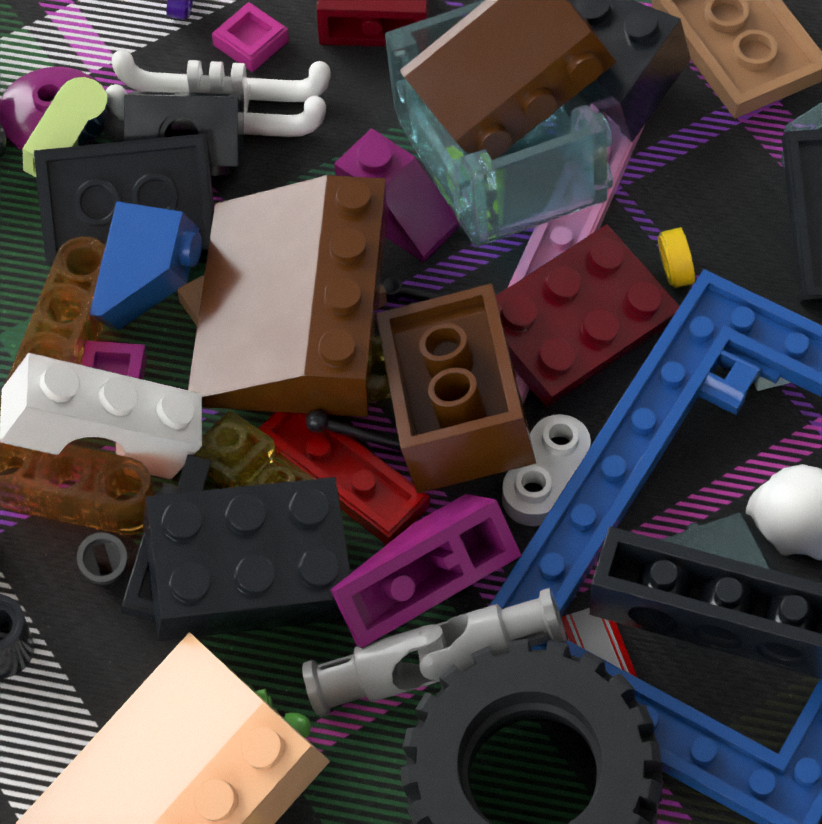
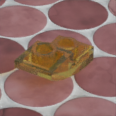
M231 410L202 436V446L193 455L211 461L209 475L223 488L316 479L277 453L273 438Z

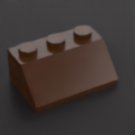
M485 0L404 66L400 72L455 142L484 169L586 86L594 82L617 61L570 0Z

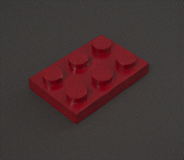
M608 224L496 295L513 368L546 407L662 330L670 323L680 307Z

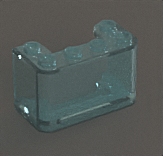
M485 0L385 33L392 98L400 125L464 231L476 247L601 204L607 200V189L613 186L612 173L607 163V147L612 145L611 130L605 116L600 112L595 114L589 106L583 105L573 109L571 119L564 111V105L561 106L549 118L541 122L511 146L504 154L492 160L485 149L467 154L455 142L400 72L404 66Z

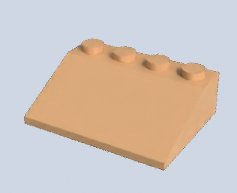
M189 632L15 824H275L330 760Z

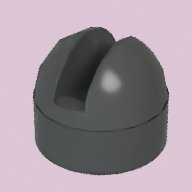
M103 532L95 533L88 536L80 544L77 551V564L82 575L90 582L100 585L110 584L118 580L126 570L128 563L126 548L116 536ZM105 545L113 573L104 576L100 574L99 562L93 551L94 547Z

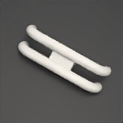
M119 50L112 56V67L118 79L137 91L244 94L245 135L304 136L314 132L323 124L325 118L326 104L319 96L329 86L331 71L329 65L322 61L311 64L309 77L306 79L277 80L247 78L245 63H233L231 77L225 76L223 62L211 61L209 75H203L201 61L189 60L187 74L149 72L135 65L132 55L126 50ZM114 84L105 91L107 94V105L111 113L124 122V95L127 93L121 85ZM249 100L305 102L304 111L297 115L247 113ZM176 119L171 130L198 132L196 126L187 119Z

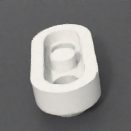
M551 415L540 420L530 433L536 464L509 470L504 478L502 488L503 507L509 517L520 524L527 526H539L542 524L590 448L591 439L587 428L578 419L568 415ZM554 437H564L569 439L570 442L565 445H558L553 443L551 439ZM528 483H537L543 489L539 492H529L523 486Z

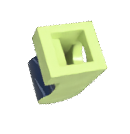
M78 77L67 81L60 88L23 147V171L36 177L34 150L84 146L88 140L96 138L101 134L107 122V94L101 84L90 78Z

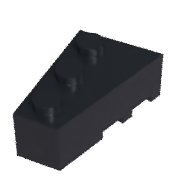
M570 0L617 61L594 82L581 90V92L587 96L590 105L594 104L598 109L600 108V112L603 111L619 125L621 133L633 142L691 60L681 18L634 0Z

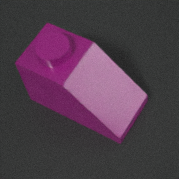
M371 128L334 163L335 176L386 178L387 226L385 237L424 263L460 227V220L416 157Z

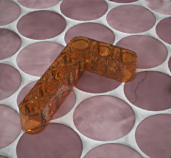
M76 237L64 243L57 252L6 383L28 353L81 365L86 341H98L103 324L89 313L106 247L100 240L93 237ZM74 320V321L69 322V323H62V322H64V321ZM0 396V416H1V396ZM0 442V474L6 469L20 467L19 470L12 474L0 475V507L118 534L133 535L144 531L146 496H155L149 471L141 461L131 457L67 444L56 455ZM67 480H79L70 487H57ZM126 492L138 493L128 500L115 499Z

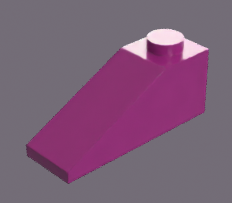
M464 494L413 523L334 586L331 592L356 645L363 648L522 555L497 500Z

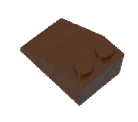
M492 283L376 313L400 447L417 494L536 464L528 424Z

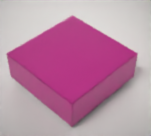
M248 2L212 33L213 46L236 62L245 63L246 69L253 73L289 41L287 27Z

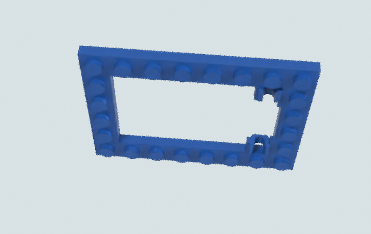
M703 269L490 606L498 604L504 609L537 599L541 590L550 588L562 618L600 557L609 526L618 528L698 397L737 415L745 402L751 384H756L760 376L777 384L781 377L822 397V325ZM718 365L730 371L726 379L713 374ZM567 640L566 644L569 645L570 655L581 659L587 650ZM547 643L531 647V650H546ZM604 660L606 672L613 677L621 673L634 687L635 699L639 705H646L654 723L656 740L660 745L662 771L757 824L820 823L822 819V679L819 680L780 752L777 754Z

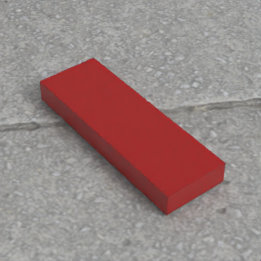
M275 412L254 432L255 443L302 480L335 477L340 509L386 545L410 527L430 507L429 495L425 492L417 494L413 483L354 438L328 430L320 433L311 432L306 426L305 419L307 413Z

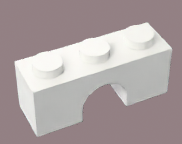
M28 353L2 388L0 442L58 455L68 443L76 439L85 437L106 438L116 442V468L172 480L184 466L187 454L193 456L202 446L201 393Z

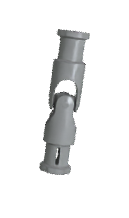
M548 588L541 590L537 599L504 609L498 604L452 617L446 622L426 625L373 641L363 648L357 646L354 649V654L318 665L314 660L304 662L302 666L303 678L313 710L317 716L323 717L330 715L332 707L367 697L371 702L440 682L439 677L451 666L455 665L463 672L474 665L471 654L490 646L492 655L496 656L510 652L509 641L529 639L530 646L534 647L547 643L549 640L567 643V638L552 590ZM418 650L420 664L401 661L410 652Z

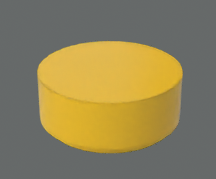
M679 227L660 232L658 247L669 285L678 288L695 283L692 257L682 228Z

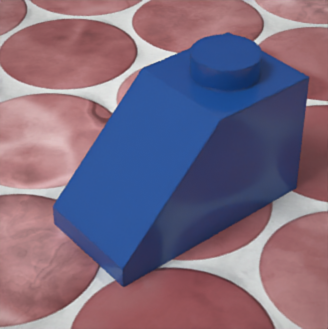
M116 201L89 314L106 327L120 330L187 284L190 267L197 265L201 255L202 238L199 233V227L181 211Z

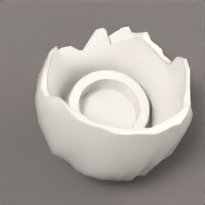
M805 464L783 468L781 471L773 474L769 481L761 485L752 494L746 507V514L753 518L757 528L775 546L780 554L785 556L803 554L816 560H822V469Z

